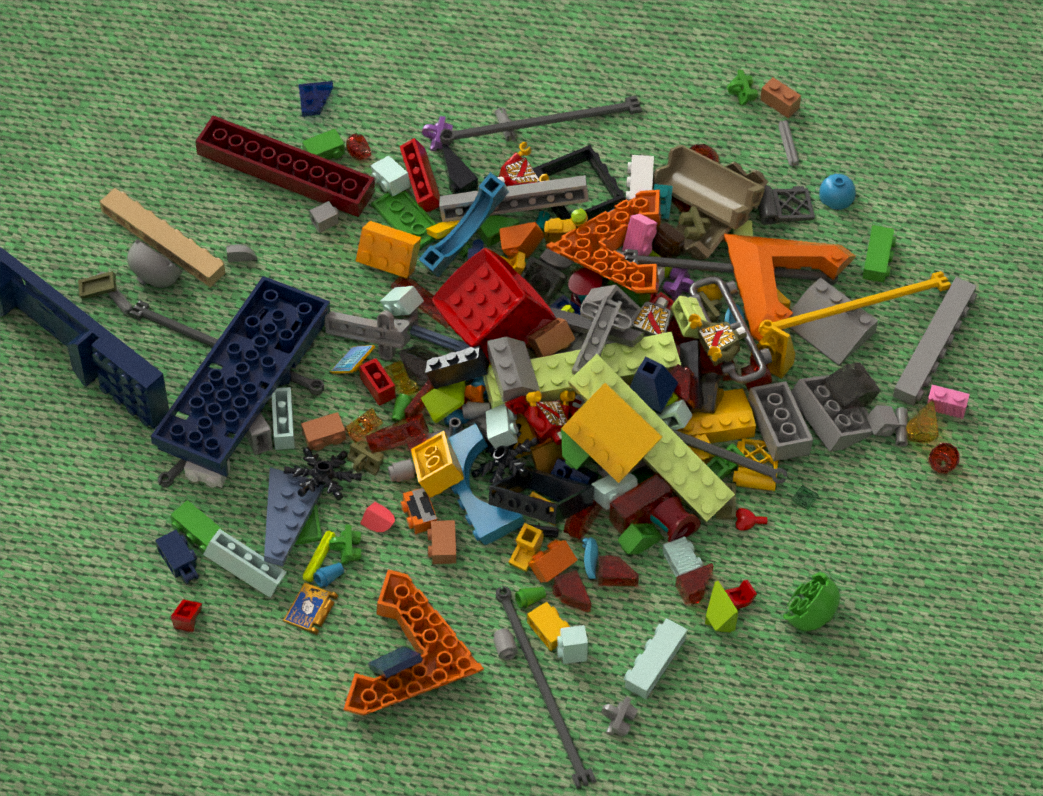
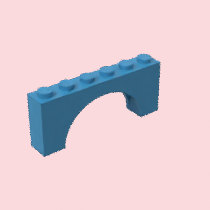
M477 424L449 437L448 439L464 476L463 480L456 485H452L451 488L454 494L458 493L460 497L457 501L461 509H466L467 511L465 518L470 526H474L475 530L472 532L476 540H481L486 545L523 526L526 521L522 514L489 505L479 500L472 493L469 481L472 464L476 457L489 447Z

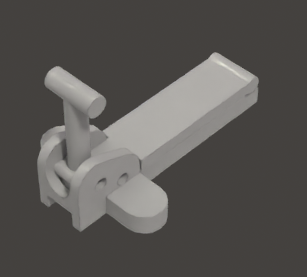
M604 295L600 305L590 301L582 303L580 308L581 315L593 322L572 368V374L575 375L596 354L601 356L613 329L621 332L630 330L632 320L629 316L620 313L622 308L621 301H618V303L614 302Z
M417 308L410 314L407 320L394 319L392 313L387 310L382 311L377 316V321L330 311L325 316L326 333L378 344L379 355L384 360H390L395 355V348L403 349L410 341V335L407 333V330L410 326H418Z

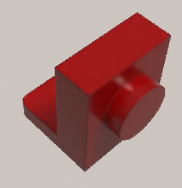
M744 580L739 587L725 590L736 609L749 606L757 596L756 591L748 580Z

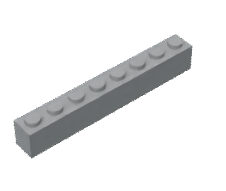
M586 175L507 186L509 193L490 216L589 202ZM478 191L440 196L439 207L442 222L461 220L474 202Z
M955 277L897 382L893 393L894 398L913 406L916 401H921L924 395V386L928 387L932 380L931 373L937 372L940 365L939 359H944L947 352V344L951 345L954 340V331H959L962 325V317L966 318L970 310L969 304H974L976 300V285Z

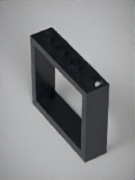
M591 145L532 168L539 179L542 174L551 176L588 161L613 199L584 210L588 217L587 221L605 211L609 212L615 209V205L626 199L623 195V190H620L617 186L616 179L613 176L611 177L606 164L601 162L598 152L596 153ZM564 205L551 207L557 218L561 220L571 218Z
M530 467L525 468L528 470L526 477L517 473L515 476L511 475L489 486V505L552 524H557L592 506L595 487ZM530 489L564 500L554 504L521 494L520 492Z

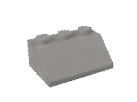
M509 337L488 341L487 353L502 402L520 396H527L530 392L540 391L525 342Z

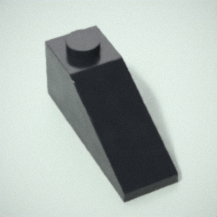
M443 144L442 156L451 193H466L477 189L478 177L446 144Z

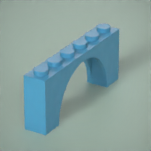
M491 172L479 185V191L474 202L460 222L439 243L430 245L419 258L424 267L437 277L445 271L509 193L505 183Z

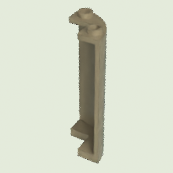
M684 145L671 148L668 155V164L657 168L654 172L652 186L654 184L673 186V197L692 207H697V210L733 229L739 228L750 219V212L753 208L757 209L765 187Z
M734 161L725 166L763 187L768 183L764 175L757 170L746 173L742 166ZM698 210L700 218H708L710 220L711 227L701 237L700 241L694 242L692 239H685L682 254L684 255L687 252L692 255V258L703 260L712 254L724 239V234L731 230V227ZM679 223L675 229L684 236V230L688 225H680Z

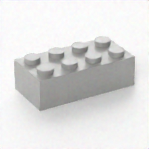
M787 382L750 388L748 402L773 461L809 455L813 438Z

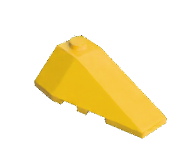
M773 326L756 346L759 352L765 348L769 349L772 363L766 364V370L782 379L794 364L795 351L791 336ZM751 353V355H750V361L757 365V363H756V361H755V359H754V357H753V355H752V353Z

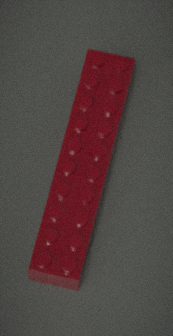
M212 115L195 141L197 155L324 204L329 201L338 210L356 217L361 215L375 192V178L214 115Z

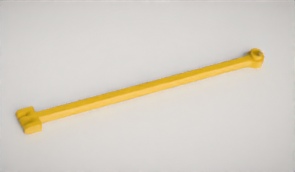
M940 271L932 273L930 280L776 322L764 320L760 323L758 331L761 332L760 335L765 336L773 326L782 330L936 287L939 291L948 290L952 284L948 282L947 277Z

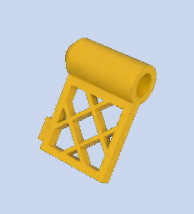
M742 438V441L737 442V448L745 454L746 458L762 464L769 461L775 469L778 468V461H773L771 455L764 451L767 448L764 441ZM745 444L754 445L756 449L749 452L745 448ZM759 452L765 457L760 461L754 457ZM740 465L738 466V471L734 470L733 482H736L737 487L775 491L776 482L771 477Z

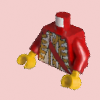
M522 142L519 146L520 151L515 152L501 167L499 177L497 178L505 183L506 187L549 181L547 174H542L538 179L526 157L522 158L523 155H530L532 151L530 146L524 150L528 145L527 142Z
M568 390L561 392L560 399L563 405L560 401L539 402L542 398L540 391L528 393L526 399L530 405L524 412V416L529 424L534 428L539 437L553 438L556 445L562 444L561 428L569 420L570 406L568 405L569 401L575 399V392H569Z

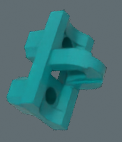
M654 184V190H660V198L666 199L665 201L660 200L661 218L669 219L673 186Z

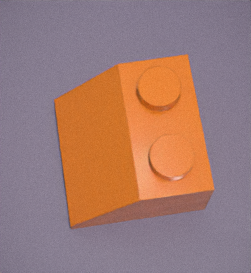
M536 222L499 229L501 247L509 259L519 251L525 253V258H529L544 238V233Z

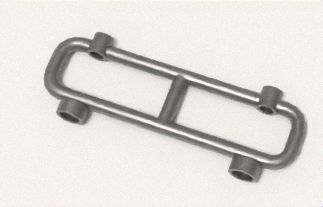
M712 276L692 283L689 288V297L697 299L706 320L710 323L712 322L696 290L709 284H716L719 287L736 323H732L730 326L733 330L740 327L745 329L747 337L744 339L759 367V370L754 373L740 376L736 373L733 362L723 361V365H721L723 375H729L733 381L742 384L763 377L767 369L766 364L772 363V356L768 348L762 349L759 352L732 296L738 295L735 282L724 283L722 279Z

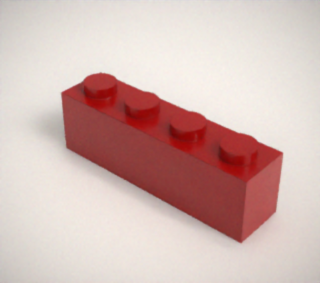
M413 138L399 147L417 204L426 212H429L439 207L440 193L425 147L416 138Z

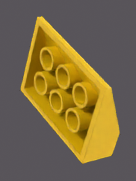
M606 383L561 428L618 483L633 470L662 438L650 424Z
M742 388L701 394L702 411L692 413V417L687 425L677 430L692 437L706 434L710 443L755 437L756 424L752 409Z

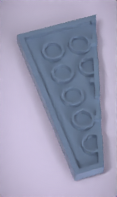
M270 467L264 551L265 562L283 567L320 498L325 484L318 483L319 487L315 486L314 492L309 490L303 497H300L297 491L303 487L299 485L310 478H303V476L293 477V474H284V471Z

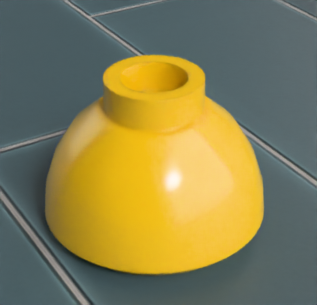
M709 284L697 290V294L703 291L710 301L716 299L720 301L723 297L716 284Z

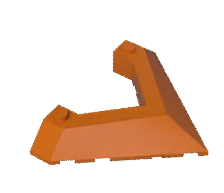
M645 190L636 193L635 198L620 202L615 205V209L608 213L605 211L580 225L577 229L562 235L561 240L555 243H548L546 248L638 294L658 293L659 278L657 264L637 265L633 261L630 263L625 260V256L615 250L624 244L632 215L642 214L657 222L656 227L661 225L660 190Z
M724 234L725 242H727L729 248L728 253L731 264L734 267L733 272L739 294L743 300L745 316L749 322L750 334L758 342L764 337L758 331L762 321L771 320L776 322L791 318L793 314L791 310L778 301L774 275L775 267H785L786 269L811 267V269L821 270L834 280L856 257L844 246L837 244Z
M388 569L377 602V615L395 619L415 651L420 653L422 662L388 678L382 675L372 678L355 673L343 711L364 716L484 670L482 665L473 658L472 653L464 643L456 637V633L443 617L429 604V600L421 590L417 589L412 583V579L408 574Z

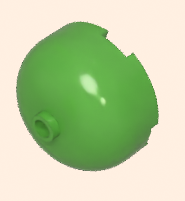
M823 572L812 575L813 580L806 584L802 583L791 597L792 599L794 596L801 594L805 599L802 600L800 597H797L790 605L789 602L787 604L790 611L787 614L785 613L783 617L798 630L814 631L821 628L832 620L839 607V589L834 581Z

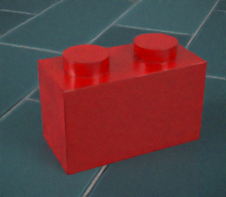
M377 358L359 366L360 379L379 406L396 398L395 384Z

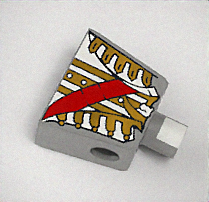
M658 297L655 304L645 302L630 329L643 332V337L667 333L671 318V311L666 309L668 301Z

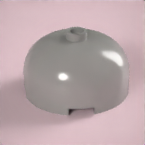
M136 239L128 251V266L138 276L136 279L143 285L148 283L157 288H166L174 284L183 272L177 265L139 239Z

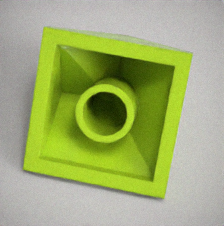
M465 381L433 389L421 397L435 423H438L464 404Z
M718 580L714 583L705 624L713 626L715 631L730 633L736 630L738 611Z

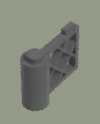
M765 186L763 197L758 206L763 225L784 221L815 219L808 188L793 186L792 189H772L770 186ZM797 194H804L805 200L802 202L795 196ZM778 195H784L788 199L784 202L778 198ZM790 201H793L799 206L796 209H794L793 207L788 205V203ZM801 207L808 210L809 215L801 214L799 212ZM784 208L791 212V215H782V210Z

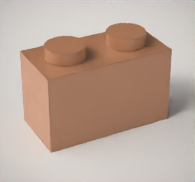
M772 77L762 87L760 100L785 117L790 118L800 108L801 95Z
M556 318L527 337L536 356L539 358L555 355L557 351L568 348L571 342L576 340L567 321L561 318Z
M338 412L301 423L302 434L310 450L319 451L327 445H338L343 440H346L345 428Z
M455 520L431 521V529H427L428 541H432V546H428V558H432L433 564L456 563Z

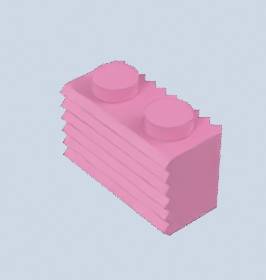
M642 214L632 215L622 251L626 249L638 250V255L649 256L652 251L653 238L657 233V222Z
M932 385L926 409L927 411L949 414V416L963 419L970 394Z

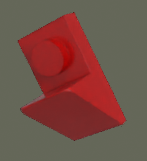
M183 599L171 615L174 628L194 632L195 620L201 612L202 603Z

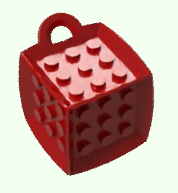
M483 248L458 268L432 298L434 305L450 327L470 347L480 345L488 360V341L509 337L523 341L527 345L529 343L528 336L556 319L549 306L537 291L505 259L487 248Z

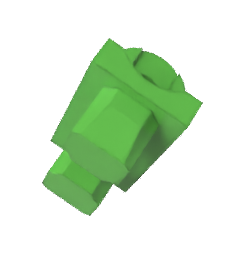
M738 70V75L727 85L728 93L737 95L740 106L746 105L748 101H755L758 96L757 89H750L753 84L752 76L745 75L744 70Z
M346 524L345 530L340 533V537H333L329 540V548L340 551L341 565L348 564L349 561H359L361 558V548L352 547V544L358 545L360 543L361 532L352 530L351 525Z

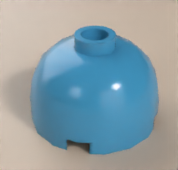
M843 174L828 176L823 180L819 189L821 202L832 209L841 210L849 207L854 202L856 196L853 181Z

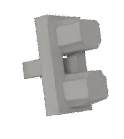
M627 696L623 702H619L617 707L607 704L601 710L605 717L611 719L606 731L609 735L616 733L620 736H625L631 725L622 721L623 717L633 720L638 709L630 704L631 699Z

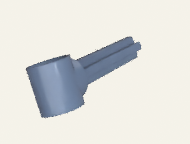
M413 325L410 330V334L456 352L470 347L465 341L461 342L417 325Z

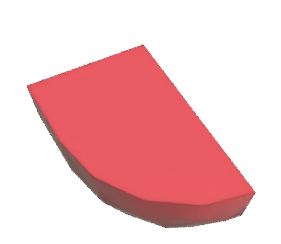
M374 502L366 508L360 524L375 532H385L392 527L395 518L391 511Z

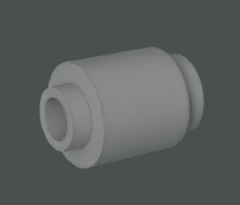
M408 459L392 463V466H388V473L391 482H401L415 478L416 469L414 462Z
M505 628L494 633L493 641L499 658H504V660L514 658L518 649L513 634Z

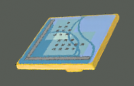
M352 346L330 372L332 374L353 373L357 370L360 372L359 366L363 364V360L372 352L375 346Z

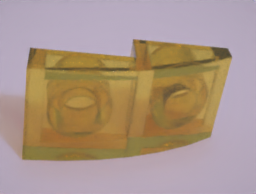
M401 360L384 367L399 394L409 396L419 391L418 384L410 376L409 369Z

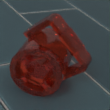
M753 355L750 356V365L741 368L742 376L759 370ZM766 364L767 369L763 377L744 383L749 391L752 387L772 383L768 364Z

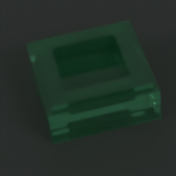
M802 485L792 497V501L809 510L819 497V494Z

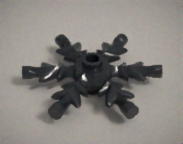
M516 424L518 430L520 431L521 424ZM521 432L517 433L518 439L521 436ZM537 437L532 438L531 441L526 439L522 444L519 443L515 449L513 447L518 442L507 447L499 446L495 449L490 441H486L489 447H487L488 449L485 453H491L490 456H493L495 459L493 461L488 460V463H481V468L471 471V474L474 478L480 474L483 477L498 466L493 472V477L489 480V483L494 484L502 480L505 468H509L510 472L513 470L514 476L519 473L521 476L526 477L528 470L523 468L526 463L520 462L521 459H516V456L518 454L523 455L522 452H530V447L540 444Z
M306 447L303 449V453L307 457H303V459L309 462L307 465L314 467L313 469H308L306 466L302 468L298 465H294V468L284 466V474H293V477L303 475V478L308 475L312 476V478L306 479V482L299 485L303 487L297 491L300 497H303L309 490L314 492L315 486L319 487V483L325 484L324 488H327L328 494L333 493L336 500H341L343 494L340 491L343 488L338 486L339 483L332 479L337 478L340 481L343 479L347 482H352L351 479L361 481L362 473L353 474L352 470L345 472L343 470L338 472L333 470L340 468L339 465L346 463L344 461L348 456L346 451L340 452L337 457L332 455L331 461H322V459L318 460V454L313 455L310 448Z

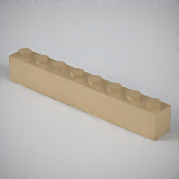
M114 188L100 201L101 211L207 286L211 287L225 274L224 262L220 258H215L207 249L199 247L194 240L183 236L178 229L170 227L165 220H160L152 211H147L139 202L130 199L123 191L120 192Z

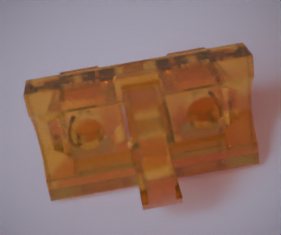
M371 408L344 428L352 440L357 443L382 425L383 421L376 415L374 409ZM360 423L365 427V430L361 428Z

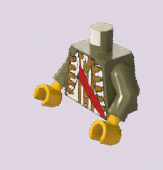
M691 314L688 319L691 322L690 327L692 329L698 328L699 342L714 366L723 361H732L740 351L739 340L747 337L743 327L733 330L728 322L710 323L701 320L697 314Z

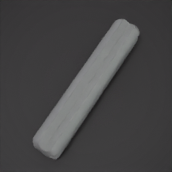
M787 120L780 121L778 127L790 166H797L799 159Z
M118 288L117 291L108 293L124 314H128L132 310V305Z

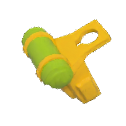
M579 208L572 212L570 219L561 220L560 218H553L550 221H545L544 237L546 242L555 243L561 240L562 235L577 229L580 225L587 222L586 212Z

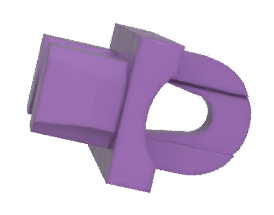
M440 115L439 122L435 125L426 124L422 128V135L432 139L430 151H436L437 148L442 149L443 144L440 141V132L443 129L452 130L453 125L445 122L446 117Z
M672 268L670 279L675 280V282L665 281L663 285V292L671 295L672 300L676 301L682 292L689 293V288L694 283L693 280L689 279L690 275L687 272L689 269Z

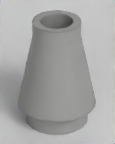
M467 401L466 404L462 405L464 419H469L470 421L486 415V411L491 409L490 403Z

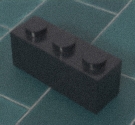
M480 345L469 347L465 350L451 352L447 355L427 360L425 373L434 389L488 375L489 360Z

